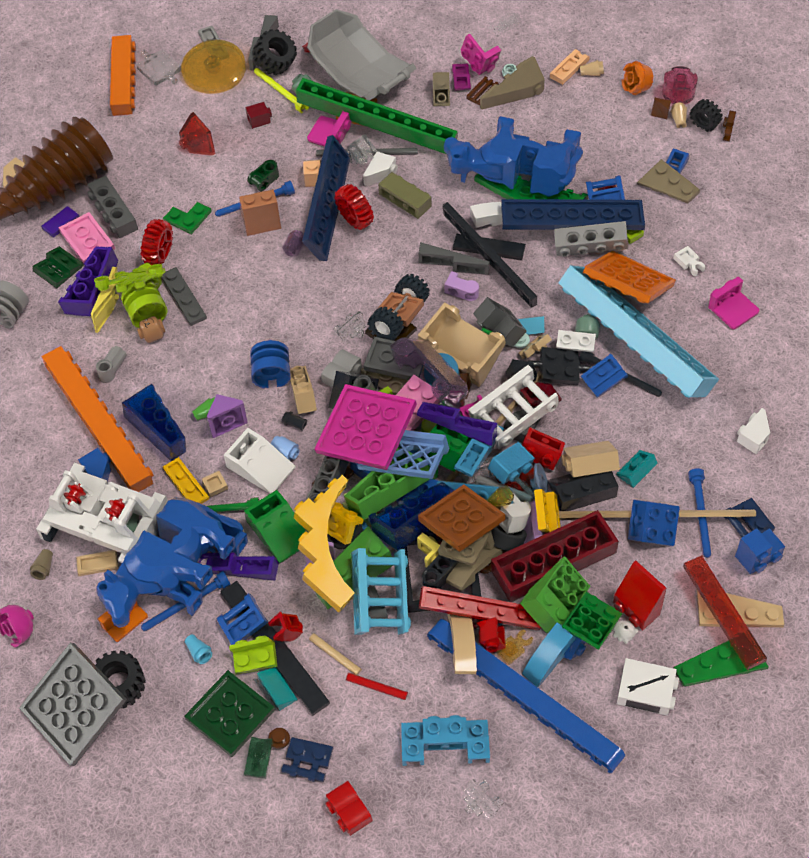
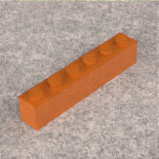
M131 35L112 36L110 107L113 116L133 114V109L136 108L135 99L133 98L136 97L135 87H133V85H136L135 75H133L136 74V67L133 62H136V55L133 52L136 51V43L132 41Z

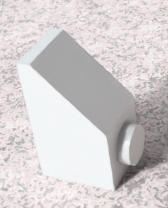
M376 152L363 175L364 186L380 183L391 172L396 174L398 168L396 157Z

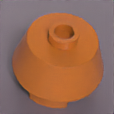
M638 61L626 64L623 69L625 71L624 79H621L623 89L633 95L650 89L653 83L652 69Z

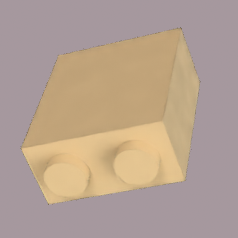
M609 441L563 448V454L561 455L562 466H565L566 471H569L573 477L620 470L618 450Z

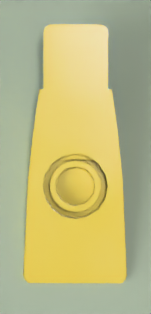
M112 267L108 277L109 280L115 279L114 274L118 272L117 267ZM111 284L107 290L101 291L93 307L91 317L96 333L100 331L119 299V294H115L116 284Z

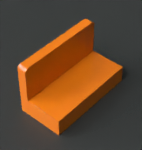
M136 601L130 612V622L128 625L121 628L115 626L111 615L107 611L98 618L101 627L116 642H119L147 619L148 614Z

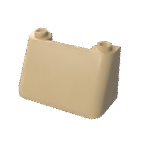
M444 302L418 334L420 347L428 348L427 356L429 357L438 353L449 354L458 364V375L469 373L471 383L480 387L506 344L505 338L499 332H491L487 335L462 320L457 307L454 305L450 306Z

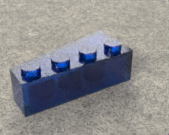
M153 384L148 385L122 402L124 418L170 461L186 452L185 436L175 420L172 419L168 408L164 406Z
M441 482L419 492L420 496L408 497L403 499V503L395 507L390 505L384 508V512L378 515L376 513L370 514L368 516L372 531L388 545L399 551L415 540L422 532L425 533L429 530L419 522L418 515L455 490Z

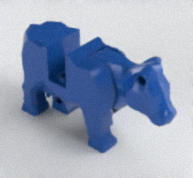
M502 116L498 118L496 136L479 149H476L470 142L458 141L454 137L447 138L444 143V152L447 154L451 172L461 174V182L465 183L468 173L474 171L489 181L505 184L510 189H513L519 174L532 176L530 193L539 192L546 196L558 194L573 180L576 174V165L583 156V150L580 147L581 132L567 129L564 133L563 143L547 141L546 146L541 143L530 140V137L514 134V119Z
M179 497L169 500L163 510L156 515L160 538L144 530L137 543L126 554L116 574L107 570L104 573L105 580L99 582L96 587L97 595L106 611L111 615L113 624L119 628L128 625L130 622V612L139 594L166 596L172 600L185 604L188 614L193 616L202 605V592L195 590L187 581L195 582L197 587L202 590L212 578V566L198 563L201 555L208 551L215 553L217 549L220 558L224 560L231 552L237 556L240 555L248 543L247 533L243 532L244 528L237 520L220 515L198 502Z

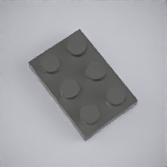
M374 337L364 363V370L409 380L413 375L420 378L428 355V348Z

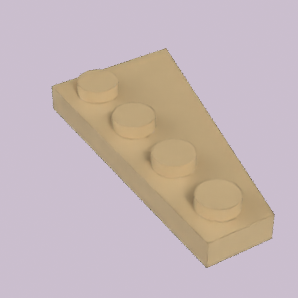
M702 587L696 588L699 626L784 627L783 609L780 605Z

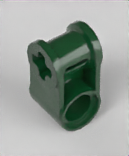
M274 160L264 161L262 165L249 174L247 182L255 185L258 191H264L279 178L277 162Z

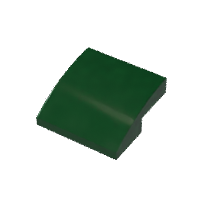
M59 246L47 252L46 259L33 265L32 271L57 289L83 267V262Z

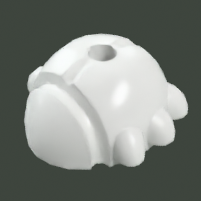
M629 620L618 621L613 629L615 631L613 637L618 638L619 642L623 641L625 644L638 633V629Z

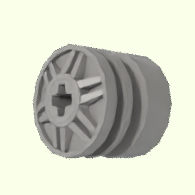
M0 280V324L10 329L15 325L19 315L27 307L29 299L18 286Z

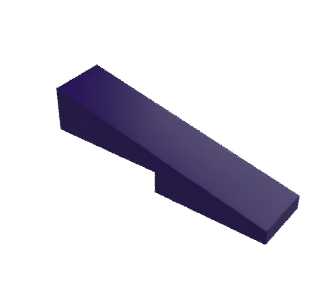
M422 402L417 411V416L490 446H492L497 436L498 423L460 416V409Z
M205 553L201 555L198 562L201 563L203 559H207L206 565L212 566L213 574L223 571L228 576L272 581L276 580L279 566L275 556H237L235 553H230L225 560L220 558L219 553Z

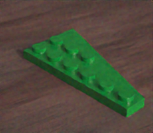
M478 173L474 176L475 182L505 199L588 200V194H576L571 189L562 190L558 194L546 196L539 192L530 193L531 179L530 181L521 179L522 176H518L513 189H510L505 184L489 181Z

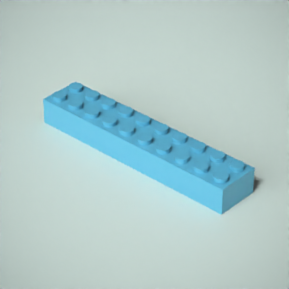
M569 266L558 282L563 287L562 290L565 293L575 297V301L579 305L585 306L589 314L598 317L603 326L614 331L613 334L617 338L626 341L627 346L631 350L641 354L640 358L642 360L650 362L656 372L664 374L670 384L678 386L684 396L698 398L706 397L719 381L717 376L613 288L607 287L600 280L590 279L587 274L583 273L585 267Z

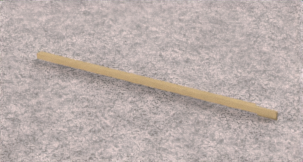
M679 510V517L756 516V510ZM559 511L560 518H581L594 511ZM599 511L603 518L631 517V511Z

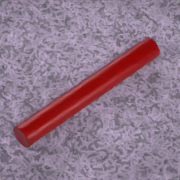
M348 673L346 681L406 700L408 695L406 691L352 673Z

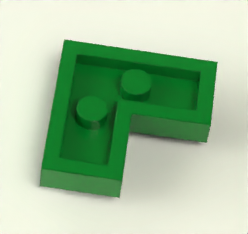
M199 202L188 213L172 207L163 217V220L192 235L212 210Z

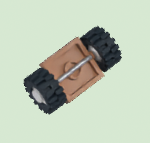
M406 274L395 286L394 292L387 296L368 319L367 325H369L368 329L372 330V335L376 334V337L394 341L403 327H407L424 306V302L430 294V289L426 288L428 284L423 283L424 279L420 280L419 276L416 275L414 277V274Z

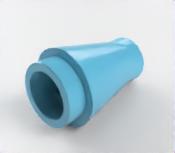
M193 634L186 637L184 643L187 645L194 661L199 664L207 663L212 657L211 647Z

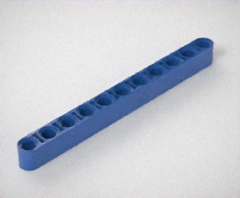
M440 619L427 633V637L430 641L434 640L438 643L437 646L448 653L449 651L451 654H454L450 623ZM475 642L476 675L484 677L488 680V684L495 689L499 688L504 692L503 695L511 701L518 702L521 708L530 715L534 714L537 716L538 721L547 727L553 728L557 735L564 740L568 739L573 743L572 746L582 753H587L591 756V760L599 766L603 765L606 767L609 773H613L625 757V753L620 747Z

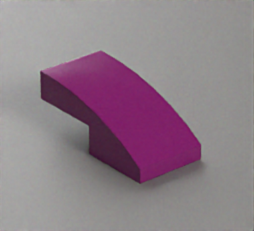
M468 63L452 64L454 90H471Z

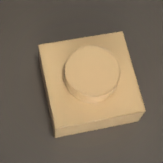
M220 471L202 478V482L210 497L228 490V486Z

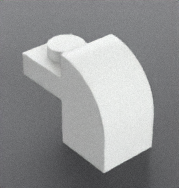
M513 493V504L501 506L500 511L505 513L506 520L499 525L507 534L522 531L527 524L531 512L530 503L528 501L521 502Z

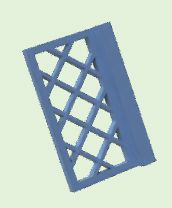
M405 430L398 445L402 449L395 452L392 459L394 464L390 465L388 470L362 464L357 466L360 470L433 479L443 454H447L449 451V445L446 435ZM411 450L419 451V452L414 453V454H412V455H410V454L408 453V451H411ZM430 452L437 453L436 455L430 458L427 456V454ZM406 454V458L400 461L396 460V457ZM421 456L425 457V460L417 464L414 461ZM409 462L413 464V466L407 469L401 467ZM428 464L431 466L429 471L420 470V468Z

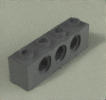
M107 176L88 183V196L91 201L95 200L98 212H103L102 217L106 223H110L109 227L113 234H117L119 238H122L138 230L136 219Z

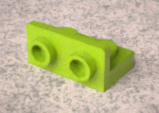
M258 636L252 641L240 640L235 642L234 645L229 646V650L233 653L234 668L237 675L278 667L275 642L267 636Z

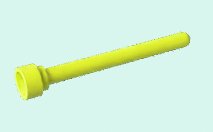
M259 68L254 69V73L294 103L297 111L303 113L301 110L304 108L306 110L309 109V106L297 103V97Z

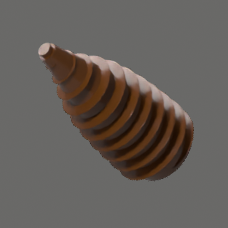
M72 117V125L64 121L61 122L62 132L52 129V140L42 137V149L32 146L33 157L22 156L23 167L14 164L16 175L14 177L6 175L8 184L5 188L0 187L1 221L22 211L28 214V209L32 207H37L41 210V203L46 201L54 206L53 197L60 196L66 200L64 191L71 190L77 194L76 184L81 183L88 187L87 177L91 176L97 180L96 171L99 169L108 173L106 164L113 160V155L105 140L89 121L83 117Z

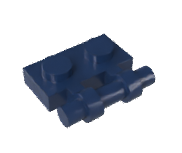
M291 737L286 759L293 761L292 765L283 764L281 772L287 773L290 777L294 778L297 776L308 778V781L311 782L316 780L324 782L326 773L318 772L319 767L328 769L334 748L333 746ZM300 763L309 764L312 767L310 770L300 768Z

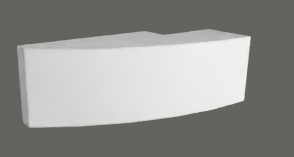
M501 202L470 206V216L475 227L489 224L492 227L501 225Z

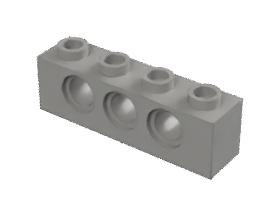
M626 221L554 229L557 256L567 257L569 255H585L587 253H603L605 251L628 249Z

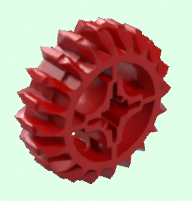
M352 184L343 185L335 192V204L347 223L355 229L362 230L373 222L372 206L356 186Z
M154 219L147 224L144 235H142L143 239L140 247L142 261L150 265L164 263L173 245V231L170 223L161 219Z

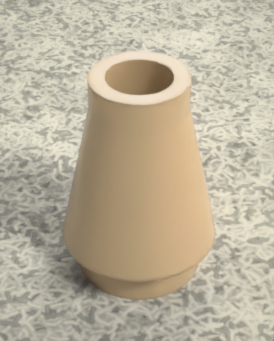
M596 60L580 66L581 76H600L604 74L603 61Z
M684 103L673 104L670 112L676 127L680 128L682 126L685 128L687 126V107Z

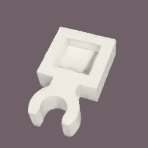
M689 246L674 254L673 259L684 270L690 268L692 275L697 276V269L704 272L705 265L699 262V256Z

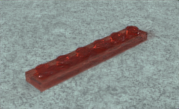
M701 555L685 562L683 568L746 669L749 670L766 662V655L703 556Z

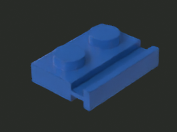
M609 354L582 374L581 378L598 398L625 379L628 374L613 355Z

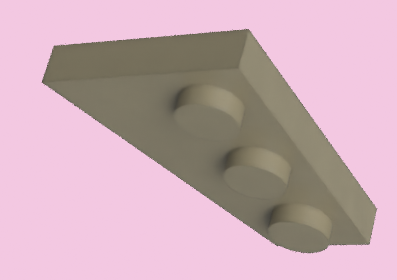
M662 159L637 182L640 186L661 192L685 203H689L700 193L699 188Z

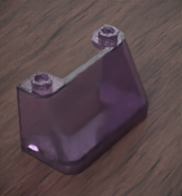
M400 338L390 346L394 362L399 368L403 367V365H409L414 369L421 363L436 379L432 384V393L438 399V405L454 407L467 395L468 388L466 382L426 340Z

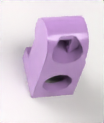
M451 271L445 282V293L468 301H474L479 296V285L476 281L458 278V273Z

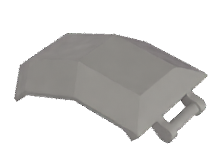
M335 9L310 26L307 45L309 52L341 88L355 96L370 101L380 93L385 95L391 88L403 80L409 79L410 73L417 69L414 63L408 64L388 53L363 26L357 15Z

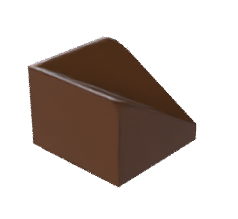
M655 97L651 116L667 120L671 100Z

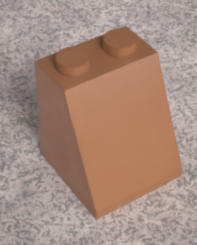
M274 189L239 197L240 210L247 236L281 229L278 203Z

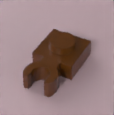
M730 110L728 117L724 118L723 127L726 128L723 141L730 142L736 111Z

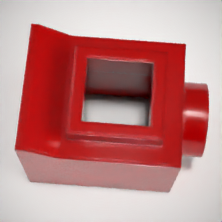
M280 611L268 622L269 626L283 627L273 636V639L276 641L291 642L303 633V625L297 615L284 614Z
M496 617L477 622L480 627L479 643L484 649L494 653L506 648L504 626L498 627V619Z

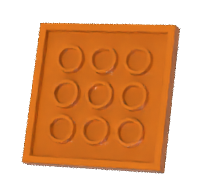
M611 251L586 265L583 271L590 279L600 280L607 287L617 288L624 295L636 297L641 303H650L672 288L676 282L675 279L615 251Z

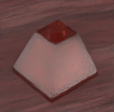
M194 112L190 113L179 131V144L183 150L187 149L189 153L214 155L215 149L211 131Z

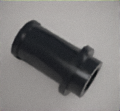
M286 411L282 417L284 425H291L303 431L308 421L294 415L291 411Z

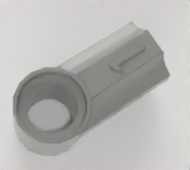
M112 347L106 357L96 363L98 378L101 382L109 383L115 378V372L127 356L121 347Z

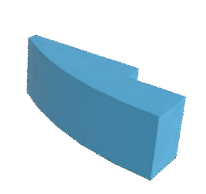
M557 622L541 642L522 674L536 687H539L563 659L564 653L576 640V637L562 628V625Z

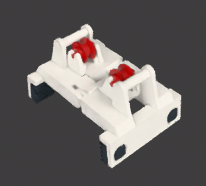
M74 463L70 471H64L63 478L56 491L49 497V508L36 530L40 538L48 542H52L58 530L88 541H94L96 544L120 552L121 555L118 561L122 564L126 554L137 543L144 530L155 536L159 535L156 515L163 510L168 499L165 495L154 492L153 496L150 497L113 482L107 483V480L87 474L85 466ZM133 513L143 516L134 533L126 526Z

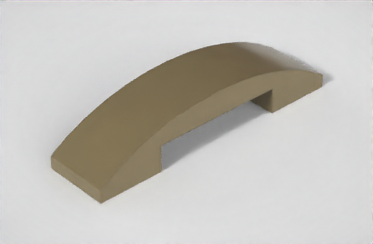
M493 546L492 550L483 548L476 564L469 565L459 562L447 577L446 583L463 591L475 581V574L487 566L492 558L507 551Z

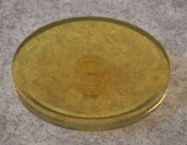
M209 40L194 46L187 52L181 64V72L185 83L193 90L206 94L222 93L234 88L242 80L246 71V62L242 51L235 44L225 40Z

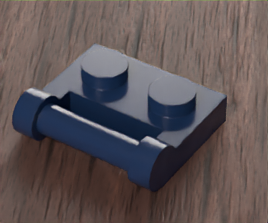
M752 498L726 509L756 510V516L741 517L750 530L753 531L757 528L761 533L769 528L772 532L775 530V526ZM724 517L730 521L741 537L748 534L737 517Z

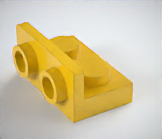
M335 502L328 519L327 534L345 545L350 544L355 525L363 524L364 519L357 516L356 512L344 508L341 503Z

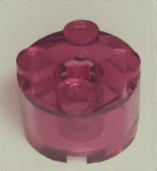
M676 66L671 71H667L664 75L662 87L663 97L666 100H671L673 104L690 103L695 97L698 81L697 74L695 72L693 74L690 71L691 69L684 66Z

